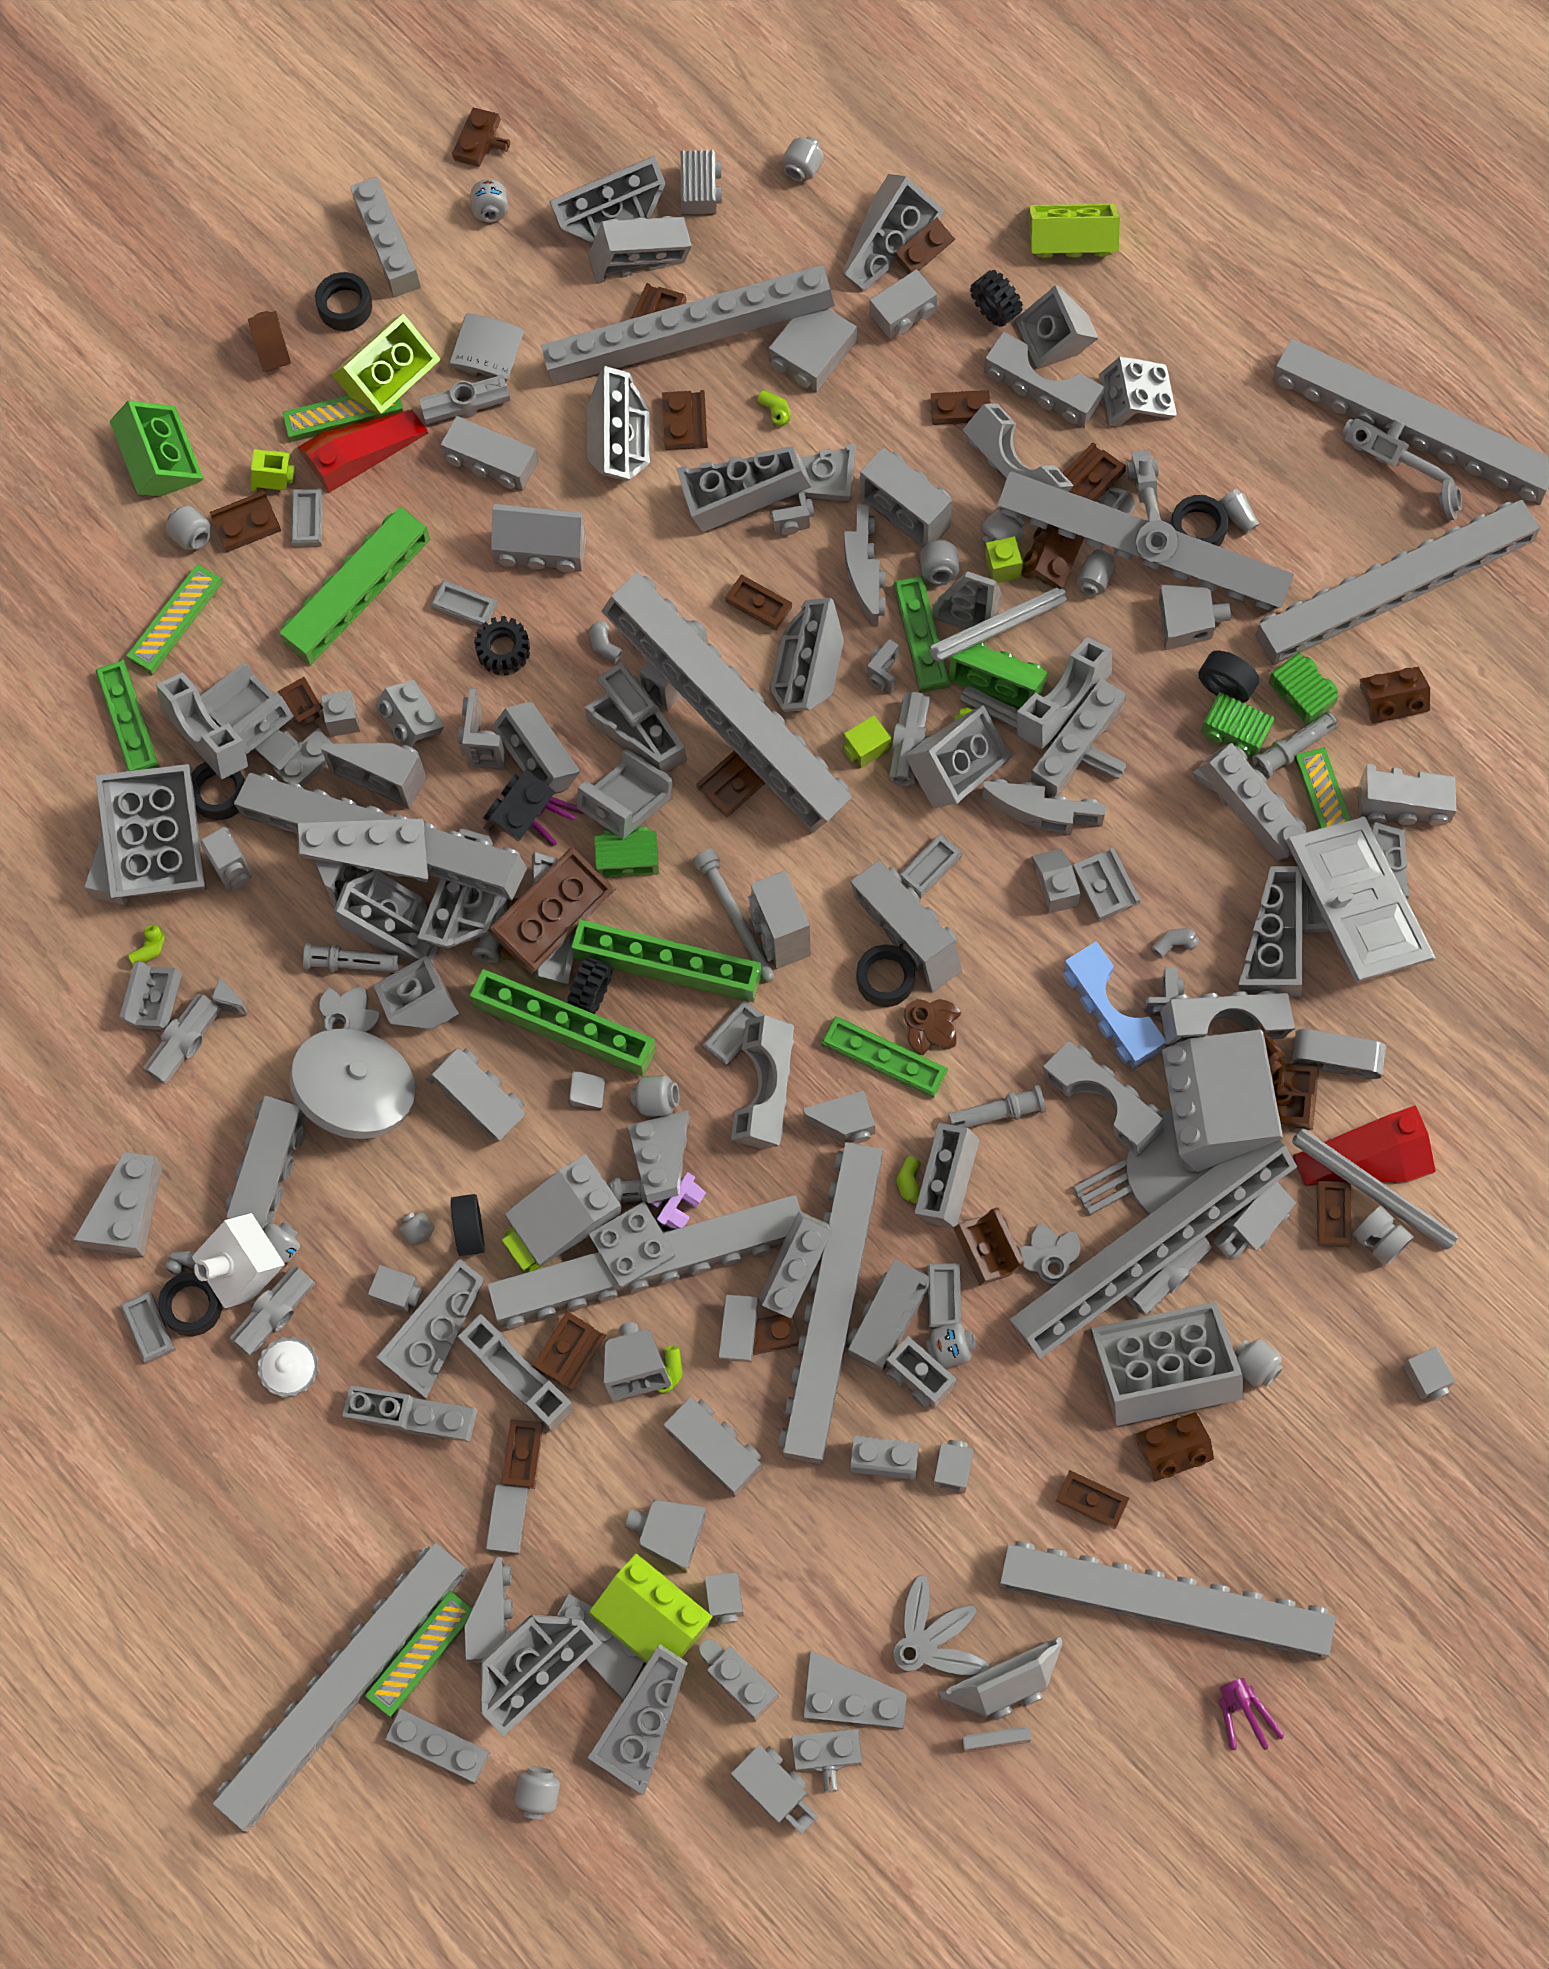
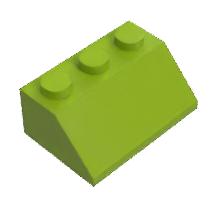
M1115 203L1029 205L1031 253L1036 254L1037 257L1048 258L1053 257L1054 253H1065L1068 257H1080L1083 253H1094L1095 256L1106 257L1111 256L1112 252H1119L1120 217Z
M403 313L383 326L333 371L331 375L349 397L380 415L441 359Z
M637 1553L613 1578L588 1613L591 1618L645 1663H648L660 1644L680 1658H683L705 1633L713 1617Z

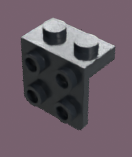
M527 770L520 777L514 774L501 792V795L505 797L503 801L497 798L484 815L483 819L487 823L483 828L489 831L494 824L519 842L556 791Z

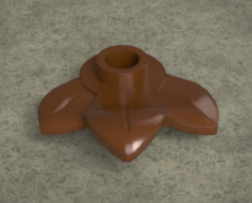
M921 999L910 1002L904 1010V1019L909 1026L907 1038L910 1046L920 1055H924L931 1044L941 1048L955 1047L957 1037L951 1022L961 1015L958 1007L942 999L931 1003ZM918 1009L925 1013L924 1020L916 1017Z

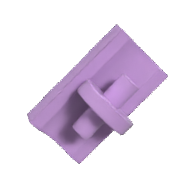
M687 1172L681 1180L679 1196L663 1199L667 1203L655 1219L660 1229L664 1225L672 1230L683 1228L690 1217L676 1208L680 1200L682 1199L696 1208L706 1194L702 1188L693 1182L696 1177ZM663 1200L652 1202L650 1204L653 1207L658 1208Z

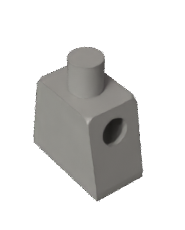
M1161 585L1159 605L1165 650L1210 640L1213 638L1215 631V622L1231 620L1230 604H1212L1209 588Z
M634 1322L622 1324L619 1328L620 1336L609 1339L605 1343L604 1384L612 1402L672 1386L650 1330L639 1331L638 1325Z
M653 1500L649 1514L630 1509L625 1528L642 1533L639 1541V1546L642 1550L682 1571L688 1572L707 1511L705 1507Z

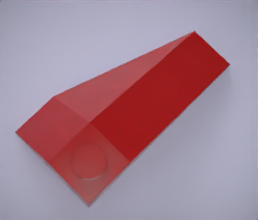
M411 409L324 431L298 446V450L328 493L427 435L428 431Z
M1416 1105L1386 1115L1324 1142L1380 1182L1408 1183L1436 1172L1429 1134ZM1304 1151L1293 1155L1305 1186L1317 1185L1319 1181L1347 1182Z

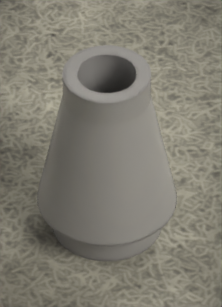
M1234 489L1219 501L1224 506L1228 518L1242 529L1245 534H1248L1260 524L1244 492L1240 493L1238 489Z

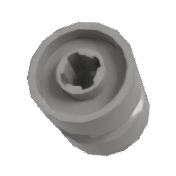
M1379 1206L1355 1230L1352 1236L1365 1248L1372 1247V1255L1386 1267L1412 1241L1414 1236L1402 1225L1395 1226L1393 1224L1394 1218L1382 1206Z

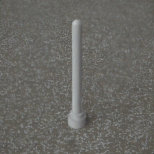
M707 849L693 858V863L698 872L708 876L752 960L761 963L762 979L766 982L772 981L774 973L718 870L720 868L718 864L720 859L714 849Z

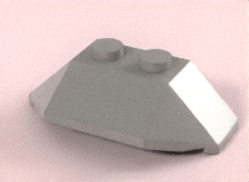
M653 156L570 190L549 202L560 229L593 243L602 221L610 219L633 220L640 217L650 219L666 183L657 160Z
M603 366L587 405V460L602 475L628 481L650 464V412L640 392L632 383L634 380L630 373Z
M831 598L805 600L801 606L802 610L793 618L782 634L770 690L784 712L810 710L833 694L844 639L834 600Z
M460 828L459 833L466 839L472 841L482 839L494 847L489 836ZM440 879L417 938L420 941L450 948L489 934L487 930L493 925L503 897Z
M371 870L344 883L333 911L340 927L387 954H399L400 958L412 962L428 955L433 963L439 946L420 941L417 938L428 912L423 897L376 870Z
M530 1615L481 1661L480 1712L504 1737L591 1655L602 1642L580 1618Z
M1059 1636L940 1691L938 1694L939 1699L945 1704L985 1719L993 1715L995 1721L1013 1713L1011 1707L1022 1701L1025 1707L1043 1699L1041 1693L1046 1691L1063 1641Z

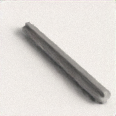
M1054 588L933 644L929 649L930 657L938 662L943 661L1050 611L1066 602V592L1064 589Z
M970 686L963 690L960 696L962 703L974 709L984 705L990 717L1017 729V709ZM1059 731L1047 745L1051 746L1055 739L1058 737V735L1061 733V731ZM1090 746L1081 762L1116 779L1123 775L1126 768L1125 762Z
M1301 1129L1296 1133L1292 1140L1293 1145L1443 1248L1450 1249L1455 1244L1458 1238L1455 1232L1305 1129Z

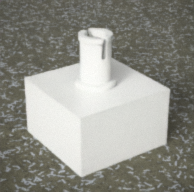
M252 1213L224 1220L192 1256L196 1263L194 1267L196 1277L200 1281H207L224 1308L252 1301L285 1265Z

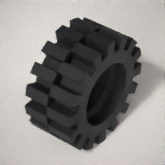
M989 270L971 284V297L976 300L974 304L976 307H980L981 314H985L989 322L992 321L994 325L1003 327L1021 313L1023 304L1019 300L1020 295L1015 293V287L1010 286V281L1007 278L1003 279V274L1000 272L997 274L996 270Z
M501 616V621L499 622L496 621V617L490 618L492 623L490 625L485 621L482 624L483 630L478 628L476 632L477 638L475 637L474 639L475 650L480 664H484L488 672L493 669V673L499 675L500 670L503 671L504 675H509V669H513L514 673L519 671L518 665L520 664L524 667L526 664L525 658L529 659L530 643L527 631H524V626L521 623L517 625L514 618H511L508 622L506 616ZM508 637L514 642V647L509 653L498 655L491 650V645L495 639Z
M586 957L577 971V976L573 979L574 983L570 987L569 991L571 992L568 995L567 1003L595 1014L600 1007V1002L602 1003L604 999V994L608 990L607 986L611 981L610 977L613 967L592 957Z

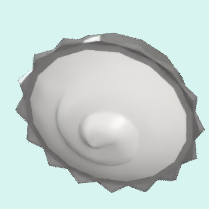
M281 1336L277 1341L270 1342L268 1347L261 1351V1358L257 1361L259 1368L257 1376L261 1379V1386L267 1388L270 1394H276L281 1398L287 1396L295 1397L299 1393L306 1392L308 1387L315 1383V1376L319 1372L317 1366L319 1358L315 1355L314 1348L308 1346L306 1340H298L295 1336L290 1338Z

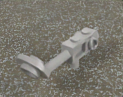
M1361 419L1348 420L1342 432V435L1346 436L1345 441L1353 444V448L1361 452L1366 451L1374 455L1375 459L1382 463L1387 462L1393 466H1399L1403 462L1443 483L1442 491L1439 494L1441 509H1444L1449 521L1457 519L1458 510L1462 509V494L1459 486H1456L1453 478L1442 469L1407 451L1409 444L1398 439L1405 426L1403 422L1394 419L1388 433ZM1364 432H1366V434H1367V437H1366L1365 440L1363 439V433H1364Z
M1139 450L1132 452V461L1127 462L1128 479H1134L1139 503H1145L1149 522L1139 529L1135 541L1136 548L1145 560L1160 563L1170 559L1176 552L1179 542L1178 535L1171 524L1160 518L1157 506L1156 476H1159L1157 458L1151 459L1149 450ZM1155 535L1162 538L1160 547H1154L1151 544V539Z

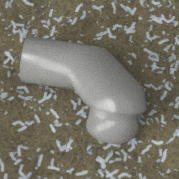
M604 621L592 624L589 630L592 649L603 657L617 663L622 656L623 650L609 643V625Z
M1190 928L1172 929L1167 931L1151 947V950L1157 957L1162 959L1177 945H1183L1184 949L1187 950L1197 947L1199 939L1195 936V931Z
M172 1252L165 1264L166 1270L175 1275L179 1274L183 1267H190L194 1270L196 1263L192 1256L196 1252Z

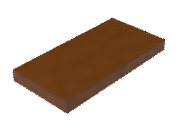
M571 846L487 931L533 974L577 929L579 920H586L616 889Z

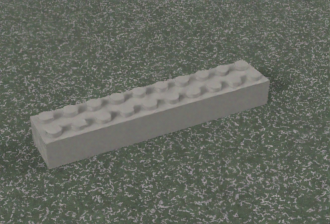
M636 572L609 598L601 612L813 833L852 798L846 783L840 778L835 779L827 770L828 766L825 761L817 755L813 756L809 752L803 738L796 733L792 734L787 729L782 716L776 711H770L763 703L764 699L760 693L753 688L749 689L744 684L739 671L733 666L728 667L720 658L721 654L717 648L710 643L706 644L700 638L699 631L690 621L685 622L678 615L677 607L672 601L667 598L663 599L657 593L656 586L647 576L642 577Z

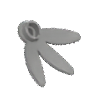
M923 1575L918 1576L910 1589L905 1606L904 1628L906 1638L901 1639L893 1651L896 1664L905 1671H915L925 1663L935 1669L959 1675H977L990 1669L988 1662L968 1652L937 1648V1646L955 1637L969 1624L976 1614V1608L973 1605L954 1609L941 1616L924 1630L929 1611L930 1592L927 1577ZM905 1649H915L916 1657L913 1660H906L903 1655Z

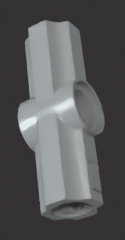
M503 375L475 383L459 381L450 390L418 398L426 424L455 416L470 418L479 409L511 401ZM462 398H470L465 402L459 401Z
M904 693L899 723H896L892 745L894 753L889 781L896 785H915L916 777L905 755L926 738L927 728H925L930 697L923 695V693Z
M198 993L178 1020H173L166 1027L161 1037L162 1043L143 1067L144 1071L155 1080L167 1085L186 1058H191L198 1051L203 1041V1034L221 1011L220 1007L208 997Z
M1203 1237L1126 1295V1299L1139 1313L1146 1316L1169 1292L1172 1294L1191 1274L1190 1271L1212 1250V1246Z
M294 1265L272 1290L265 1291L256 1300L251 1309L252 1313L231 1335L230 1339L252 1357L274 1331H280L290 1321L294 1314V1308L316 1285L315 1282Z

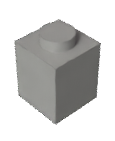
M351 690L321 695L325 724L330 737L360 732L357 707Z
M379 1265L368 1296L372 1302L408 1314L410 1307H415L418 1303L421 1288H418L419 1283L416 1277Z
M1437 1346L1407 1360L1403 1365L1421 1401L1429 1397L1432 1401H1436L1450 1393L1448 1388L1453 1385L1455 1379Z
M949 1440L948 1444L941 1443L933 1487L965 1493L974 1449L967 1448V1443L958 1440Z
M738 1572L705 1576L709 1613L713 1616L711 1620H718V1624L738 1622L737 1617L744 1616Z

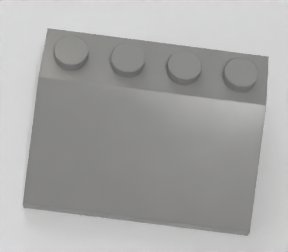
M189 764L95 775L111 898L206 890L192 774Z
M1262 1030L1189 1038L1162 1049L1179 1156L1195 1171H1202L1283 1139Z
M1216 1302L1091 1328L1108 1402L1116 1426L1243 1399V1374Z

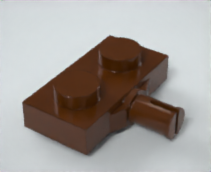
M472 108L452 152L455 161L480 167L485 155L492 148L505 152L508 151L510 140L496 137V130L501 121L499 114Z

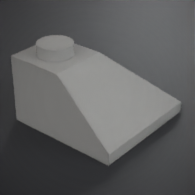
M1056 285L1015 319L1025 344L1029 345L1028 350L1036 368H1042L1077 356L1098 339L1088 314Z
M428 955L373 985L387 1019L391 1024L433 1029L459 1014L450 993Z

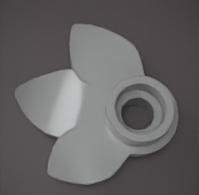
M363 986L351 989L342 996L331 988L324 992L320 999V1010L325 1017L322 1024L323 1031L332 1030L338 1022L344 1023L343 1029H354L363 1032L370 1031L377 1024L380 1013L367 1009L368 999Z
M1038 1224L1032 1235L1031 1246L1019 1247L1024 1261L1023 1267L1038 1273L1040 1278L1047 1284L1056 1285L1069 1275L1070 1264L1079 1256L1080 1241L1076 1231H1070L1058 1238L1050 1228L1044 1224ZM1050 1265H1056L1060 1271L1057 1274H1051L1047 1268Z

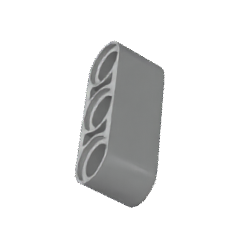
M1299 1029L1295 1033L1291 1062L1296 1065L1318 1066L1321 1071L1367 1079H1379L1383 1074L1386 1045L1374 1040L1311 1029Z

